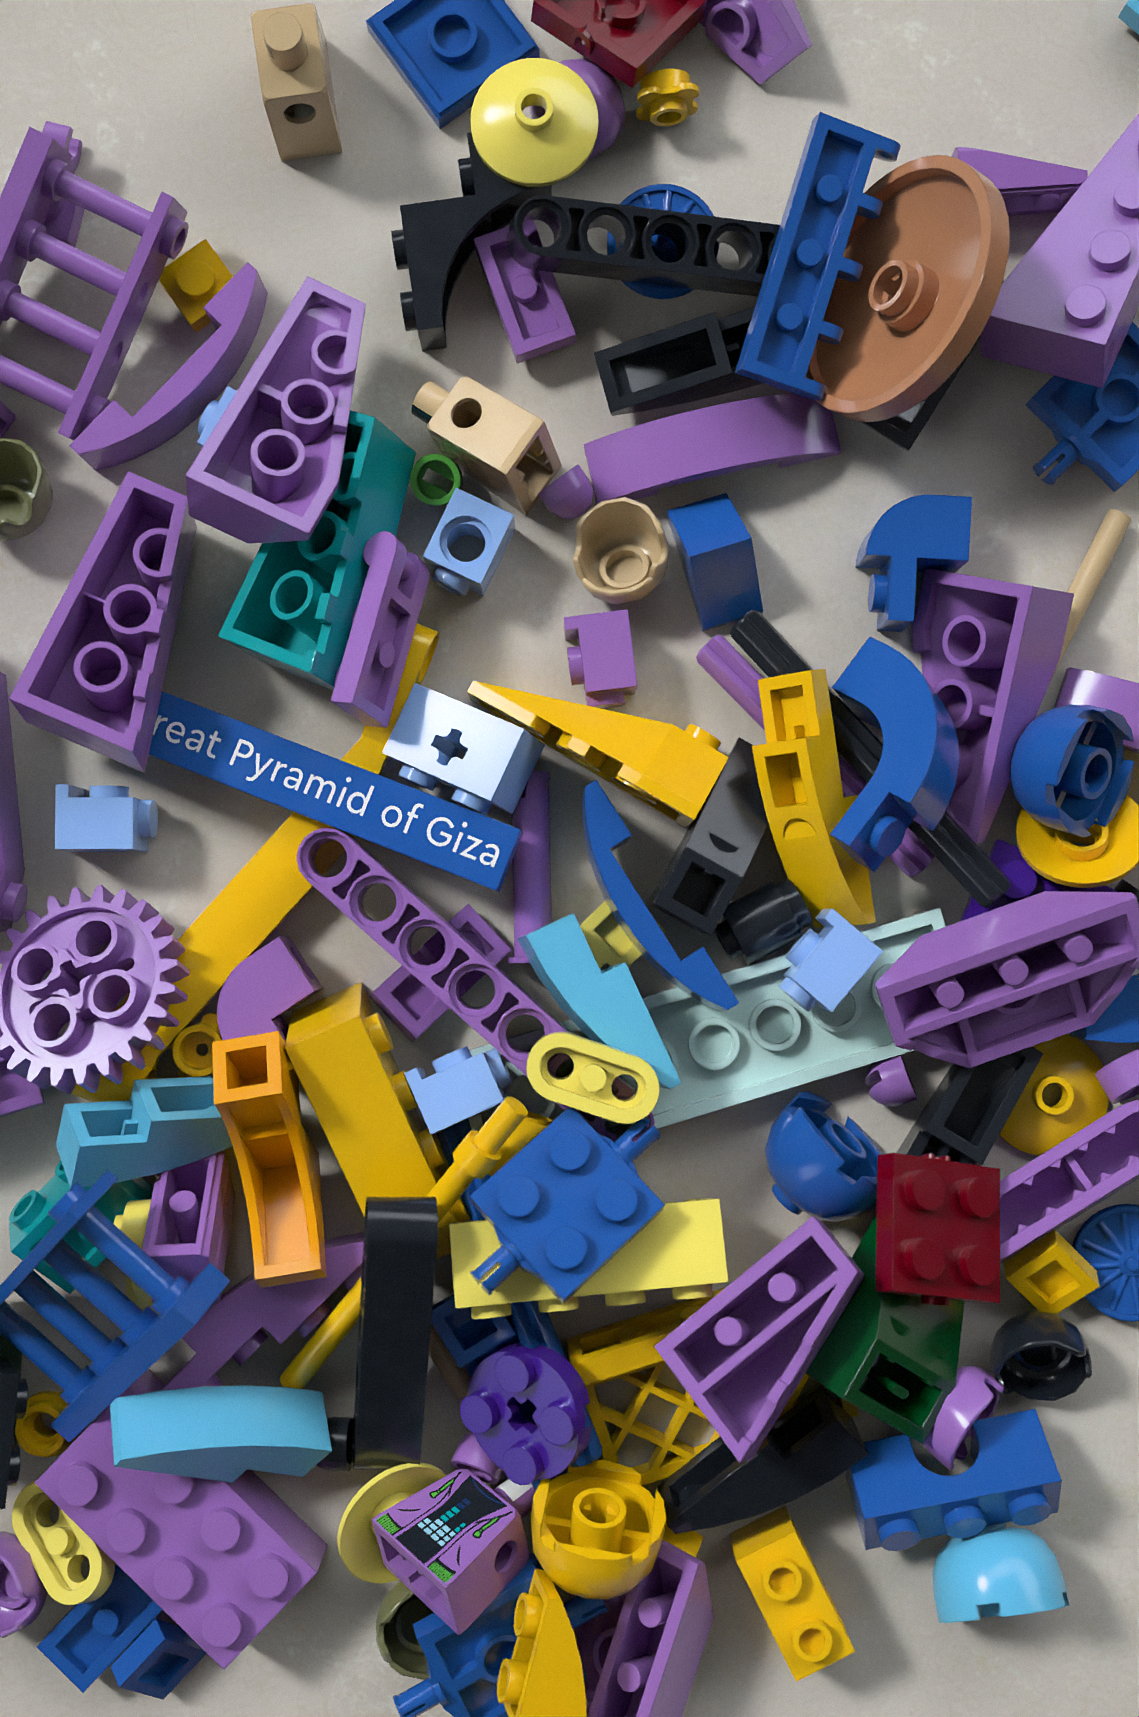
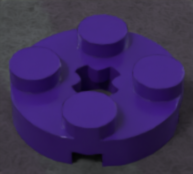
M515 1343L501 1348L478 1365L469 1382L468 1396L460 1404V1415L465 1427L474 1433L486 1455L498 1467L504 1470L506 1476L513 1483L528 1485L534 1480L549 1479L558 1475L584 1453L591 1438L592 1425L585 1429L586 1415L584 1407L590 1403L582 1378L561 1354L542 1345L531 1349L519 1346L521 1343ZM530 1400L537 1410L533 1413L532 1417L537 1425L529 1422L524 1417L519 1403L522 1404Z

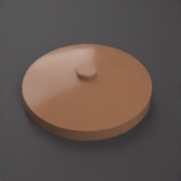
M932 155L909 161L887 173L864 192V194L881 200L883 206L879 218L876 219L856 214L843 257L856 261L863 266L860 280L851 282L836 277L823 321L837 325L844 330L840 344H829L817 340L806 374V378L826 386L822 400L815 401L850 420L859 422L885 420L911 409L931 395L951 376L970 352L982 333L997 301L1009 253L1010 229L1005 202L1000 191L988 177L955 157Z

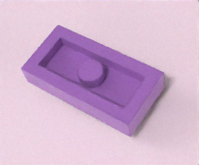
M534 220L523 223V232L527 240L535 246L543 247ZM509 226L476 237L473 241L481 268L516 363L518 364L574 344L576 342V334L553 272L531 270L519 265L512 258L507 248L506 236Z

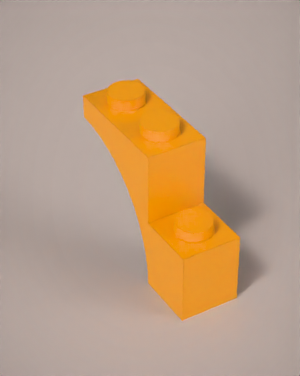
M275 1031L212 1042L214 1105L219 1111L228 1131L242 1179L251 1231L255 1281L261 1288L325 1278L327 1277L319 1152L301 1125L299 1079L285 1050V1041L280 1032Z

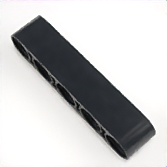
M540 195L527 199L518 208L509 226L506 239L507 248L512 258L522 267L531 270L758 297L780 225ZM529 220L545 222L553 232L554 244L548 247L533 245L527 240L523 232V223ZM598 227L606 229L613 235L616 241V252L611 255L597 253L588 242L587 231ZM656 235H663L671 239L678 251L677 262L667 263L655 256L651 247V238ZM715 243L728 244L736 251L739 259L737 270L725 269L717 262L714 255Z
M366 1197L353 1417L354 1470L390 1469L406 1463L420 1464L438 1238L436 1197Z

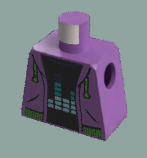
M457 1469L371 1519L385 1567L457 1635H460L527 1565L530 1553L521 1519L532 1511L533 1496L536 1492L531 1483L528 1485H518L508 1478L492 1490L468 1469Z

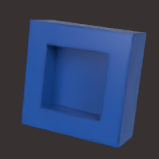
M155 1619L134 1639L128 1649L113 1663L111 1669L119 1688L164 1700L207 1653L180 1626Z

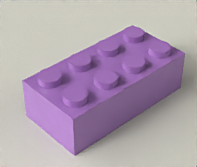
M148 1369L119 1397L160 1391L165 1384ZM110 1405L34 1482L223 1670L317 1573L327 1548V1544L252 1470L247 1469L232 1483L114 1467Z

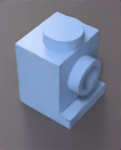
M56 784L55 849L70 852H148V838H154L158 828V810L155 800H141L129 797V787L90 786L89 797H86V789L69 784Z
M833 908L822 909L815 918L824 926L821 932L817 934L810 928L787 953L785 958L792 963V966L783 975L785 979L778 986L807 1012L815 1004L823 1010L832 1012L883 952Z
M468 1046L446 1054L432 1061L436 1073L429 1077L426 1076L423 1068L417 1067L404 1073L430 1134L442 1131L501 1104L506 1098L503 1087L513 1083L500 1052L495 1048L473 1057Z

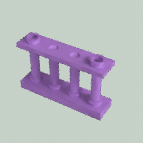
M29 126L0 196V326L2 321H7L12 317L90 355V359L76 391L0 355V383L66 414L58 433L75 440L111 403L108 400V396L168 257L175 259L184 246L189 228L188 223L184 220L188 212L174 197L162 191L153 212H150L73 174L69 165L72 155L54 138ZM61 198H64L141 236L142 238L127 273L46 234V227L43 224L53 201L58 202ZM38 258L116 296L102 331L91 328L21 294V287L18 283L27 262H32Z

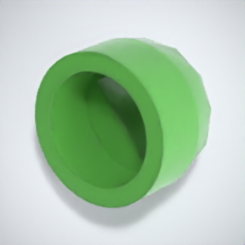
M429 454L420 458L413 466L410 474V484L415 496L423 503L433 506H444L449 503L455 488L462 490L463 475L458 464L451 458L441 454ZM428 468L454 482L450 492L423 479Z

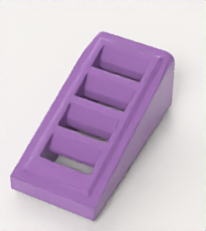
M956 147L951 156L969 164L994 183L1005 202L1008 216L1060 212L1088 177L1087 170L976 148Z

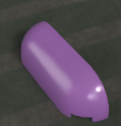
M1139 1100L1117 1107L1000 1181V1264L1014 1257L1054 1229L1061 1228L1139 1179Z

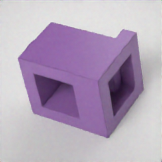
M628 609L564 617L565 641L578 639L579 645L567 648L571 685L584 684L587 706L609 709L625 705L624 696L635 694L638 686Z

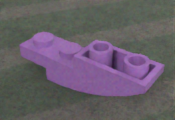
M364 1232L325 1240L327 1277L261 1288L255 1281L253 1273L221 1295L220 1301L214 1302L196 1325L182 1337L196 1354L160 1391L220 1386L223 1382L215 1373L231 1357L239 1365H242L268 1338L260 1329L262 1326L280 1344L295 1330L305 1338L332 1310L325 1300L341 1284L350 1290L361 1277Z

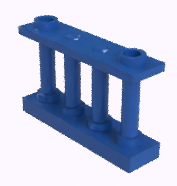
M109 1170L88 1191L79 1182H76L47 1213L57 1222L56 1225L0 1285V1334L63 1390L59 1396L68 1404L50 1426L69 1443L191 1330L230 1282L211 1262L190 1282L181 1275L174 1279L96 1209L94 1204L118 1180ZM74 1227L153 1298L155 1302L151 1307L157 1313L149 1306L141 1310L63 1239ZM44 1260L123 1331L120 1337L116 1336L113 1340L109 1339L40 1277L34 1269ZM13 1292H16L92 1361L90 1366L86 1365L81 1369L7 1303V1298Z

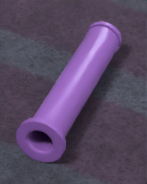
M532 771L512 814V826L522 830L524 833L512 860L514 957H508V964L530 963L517 938L552 923L549 813L550 772Z

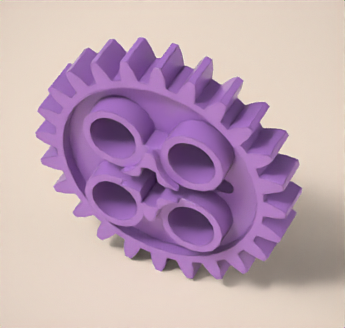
M97 885L91 898L78 887L72 888L69 905L66 906L53 895L49 896L47 899L48 914L43 917L28 909L25 912L29 928L24 933L8 928L6 934L14 945L10 952L0 950V964H2L0 970V1057L8 1061L7 1068L23 1078H27L28 1081L45 1090L51 1085L65 1094H71L77 1083L87 1091L94 1093L97 1092L100 1074L117 1085L122 1083V1064L127 1061L143 1070L146 1066L141 1050L146 1045L158 1050H163L165 1047L162 1039L156 1034L159 1027H178L180 1023L167 1011L169 1004L182 1003L187 1001L188 998L184 992L173 985V982L190 975L189 969L176 960L185 951V948L171 935L175 928L161 915H158L159 912L144 899L138 901L124 889H121L114 896L103 885ZM111 940L107 949L99 954L101 947ZM52 968V971L47 977V979L42 981V978L46 974V972ZM127 993H130L124 1006L115 1011L119 1000ZM70 1021L65 1034L57 1039L59 1031Z

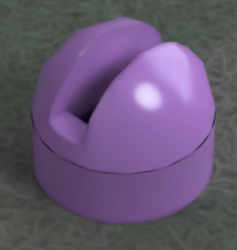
M576 465L538 493V496L548 510L557 517L574 519L582 516L591 506L593 489L586 474L579 465Z
M902 1055L871 1063L865 1076V1084L872 1087L869 1091V1096L873 1100L887 1107L899 1106L917 1100Z
M471 1431L462 1437L450 1462L455 1469H468L482 1482L497 1484L503 1471L486 1455Z

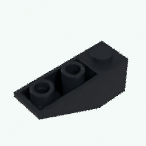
M740 737L737 738L720 775L697 816L691 822L647 904L707 935L713 934L742 881L768 825L752 750L753 745Z

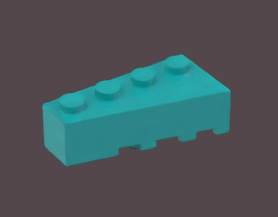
M350 410L338 489L309 540L261 544L218 637L268 665L334 690L335 676L341 666L349 639L353 614L359 604L369 570V565L363 557L364 547L367 541L378 532H390L396 537L416 452L377 418Z

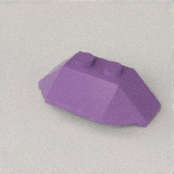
M1044 891L921 935L874 984L895 1046L909 1051L914 1049L933 1058L971 1068L1093 1025L1121 993L1135 969H1139V905L1137 897L1132 892Z
M663 1540L651 1572L626 1594L611 1599H602L608 1612L602 1613L573 1629L582 1668L587 1677L584 1680L586 1717H682L714 1620V1613L705 1563Z

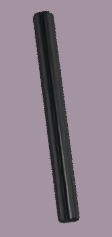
M749 611L732 627L730 634L733 640L768 677L813 670L759 611ZM828 686L837 752L868 783L879 765L883 744ZM946 811L934 831L914 820L908 826L980 906L988 907L992 905L1010 888L1011 882L1008 877Z

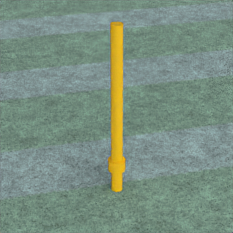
M507 1096L479 1131H470L454 1150L453 1158L455 1161L426 1196L436 1197L438 1223L475 1178H485L501 1158V1146L528 1114L526 1107L516 1098ZM361 1277L281 1374L280 1382L283 1387L303 1389L359 1321Z

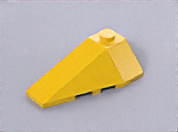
M473 681L467 691L471 701L503 720L525 729L545 745L684 828L697 816L729 758L717 751L721 745L719 739L690 723L685 731L677 726L665 722Z

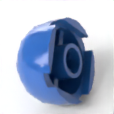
M1069 704L1042 712L1029 723L1016 742L1011 757L1010 776L1016 800L1033 820L1050 828L1080 837L1092 835L1087 830L1093 824L1105 827L1113 820L1126 798L1134 770V761L1123 759V740L1134 742L1132 729L1124 716L1101 707Z
M809 1091L799 1092L776 1118L767 1139L765 1156L769 1173L775 1181V1184L772 1186L773 1194L787 1210L797 1215L804 1211L810 1216L821 1220L839 1222L863 1214L877 1204L878 1155L883 1153L866 1132L849 1116L844 1127L824 1113L832 1105L831 1102Z

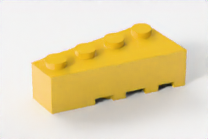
M362 982L292 1011L285 1050L365 1217L366 1197H426L443 1176L440 1165L445 1164V1157L435 1133L430 1134L429 1129H424L415 1109L419 1106L404 1074L406 1071H399L391 1052L393 1043L381 1015L374 1012ZM461 1196L438 1223L436 1259L451 1253L449 1224L470 1220Z

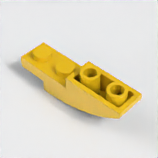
M826 669L808 670L758 679L766 744L753 745L752 750L766 816L788 879L794 884L803 898L815 928L824 927L815 918L822 909L833 908L852 925L874 923L876 920L869 871L866 867L857 863L830 835L858 795L846 797L843 795Z
M535 1568L529 1592L521 1593L516 1604L514 1632L517 1639L512 1658H505L499 1670L497 1680L498 1701L504 1704L508 1717H586L583 1669L573 1628L554 1583L548 1578L543 1569Z

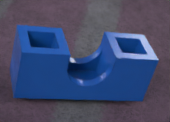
M1036 1409L976 1420L971 1426L970 1454L974 1464L967 1471L958 1475L944 1476L927 1470L917 1460L910 1438L906 1434L864 1442L869 1455L846 1470V1480L865 1550L882 1547L888 1551H900L916 1545L920 1539L946 1534L952 1538H967L980 1533L987 1526L1013 1522L1020 1526L1033 1525L1042 1522L1050 1514L1058 1513L1062 1480Z

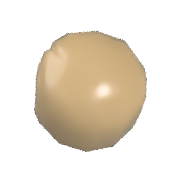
M623 497L601 501L581 516L575 527L577 541L572 560L577 577L582 581L583 586L594 598L612 604L644 599L663 580L668 568L669 547L665 531L648 505Z

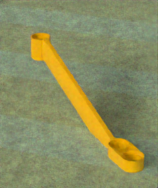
M419 623L416 624L388 727L364 725L360 739L341 759L342 761L378 775L382 774L389 756L382 753L414 684L422 685L434 656L440 632ZM295 812L287 818L178 939L184 946L185 951L176 960L189 969L190 975L173 982V985L184 992L188 998L187 1001L182 1003L169 1004L167 1011L180 1023L178 1027H159L156 1034L165 1044L164 1049L158 1050L146 1045L141 1050L146 1067L140 1070L128 1061L122 1064L123 1078L122 1083L118 1085L100 1074L97 1092L91 1093L76 1083L71 1094L90 1102L130 1101L134 1080L155 1079L156 1065L160 1056L175 1041L178 1034L186 1029L222 989L233 969L261 946L314 887L299 871L297 863L298 847L304 837L314 830L335 828ZM326 842L316 852L315 864L322 875H325L346 852L340 842ZM129 994L116 1007L115 1011L124 1006L129 998Z

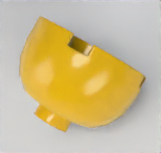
M595 1460L582 1467L572 1468L569 1466L566 1474L559 1475L552 1481H550L551 1478L542 1479L532 1502L533 1552L552 1582L565 1592L585 1599H611L628 1593L651 1572L664 1538L666 1513L664 1500L657 1489L654 1499L652 1494L641 1486L642 1475L631 1467L609 1460Z

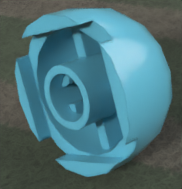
M1006 1523L987 1526L974 1536L947 1540L937 1554L933 1569V1593L939 1623L979 1620V1618L994 1616L1008 1617L1069 1606L1064 1578L1056 1556L1044 1539L1029 1529L1006 1527Z

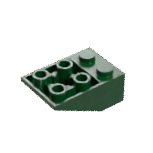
M876 1214L852 1256V1259L866 1276L806 1371V1374L842 1399L923 1444L935 1424L947 1396L956 1385L965 1302L950 1300V1306L921 1304V1297L875 1292Z

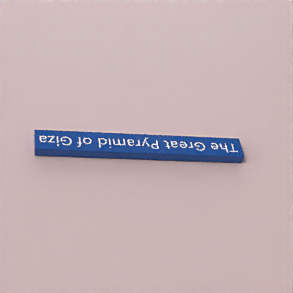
M162 691L149 756L500 893L524 833L522 830Z

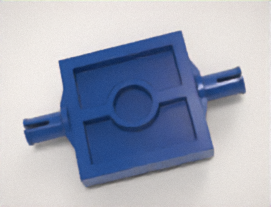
M1133 322L1103 388L1053 376L1026 403V406L1052 431L1058 442L1033 466L1034 472L1039 477L1055 460L1058 461V464L1042 479L1046 484L1053 485L1076 460L1088 466L1113 492L1122 487L1139 470V327Z
M568 1107L470 1196V1202L493 1226L500 1245L480 1266L470 1272L478 1285L481 1283L482 1289L490 1296L504 1280L520 1267L523 1271L540 1278L558 1300L564 1304L663 1211L665 1204L639 1178L633 1163L649 1146L661 1138L656 1127L653 1125L645 1132L649 1128L650 1121L647 1118H643L633 1124L613 1142L611 1139L597 1133L574 1108Z
M532 1559L527 1562V1565L460 1635H457L435 1613L412 1624L416 1638L427 1659L429 1678L399 1695L393 1696L400 1717H417L439 1704L453 1717H508L504 1704L499 1703L497 1698V1680L503 1660L505 1658H512L517 1639L514 1632L515 1608L520 1594L529 1592L534 1569L536 1568ZM576 1596L563 1603L573 1629L602 1613L608 1612L602 1599H585ZM583 1670V1677H584V1680H585V1679H587V1677H586V1674H585V1672H584V1670Z

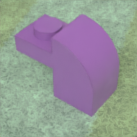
M289 936L277 937L239 963L227 977L221 989L217 1006L218 1027L223 1040L279 1031L286 1043L289 1027L282 1016L324 989Z

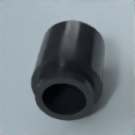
M789 879L777 886L771 881L728 904L721 917L722 922L716 926L714 932L731 961L741 956L749 966L801 938V930L812 925L813 920L803 898Z

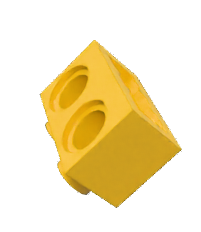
M786 1505L729 1534L736 1562L796 1682L855 1652L844 1622Z

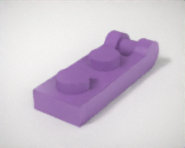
M384 531L373 535L364 547L363 557L369 565V570L359 604L353 614L352 628L342 663L335 676V687L331 702L365 726L387 728L428 585L430 571L429 567L418 556L407 552L405 545L392 533Z

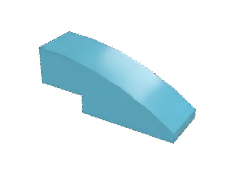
M574 913L517 938L541 982L565 1014L590 1040L643 1058L656 1073L660 1088L672 1089L682 1084L626 962L611 965L600 971Z
M213 1076L134 1080L130 1101L64 1104L56 1142L70 1188L76 1182H79L83 1187L93 1186L107 1170L118 1178L115 1183L158 1174L201 1160L233 1146L224 1121L214 1105Z
M205 1386L118 1397L110 1404L114 1467L233 1483L247 1469L303 1477L332 1451L323 1392L272 1386Z

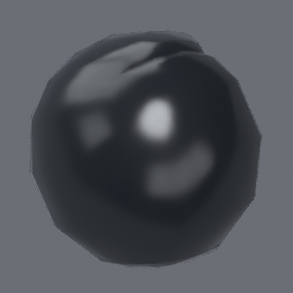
M1029 1311L1011 1317L997 1330L990 1350L991 1372L995 1375L996 1380L1004 1386L1002 1393L1006 1395L1015 1391L1027 1399L1054 1402L1077 1392L1085 1379L1092 1376L1090 1352L1083 1335L1074 1324L1056 1313Z

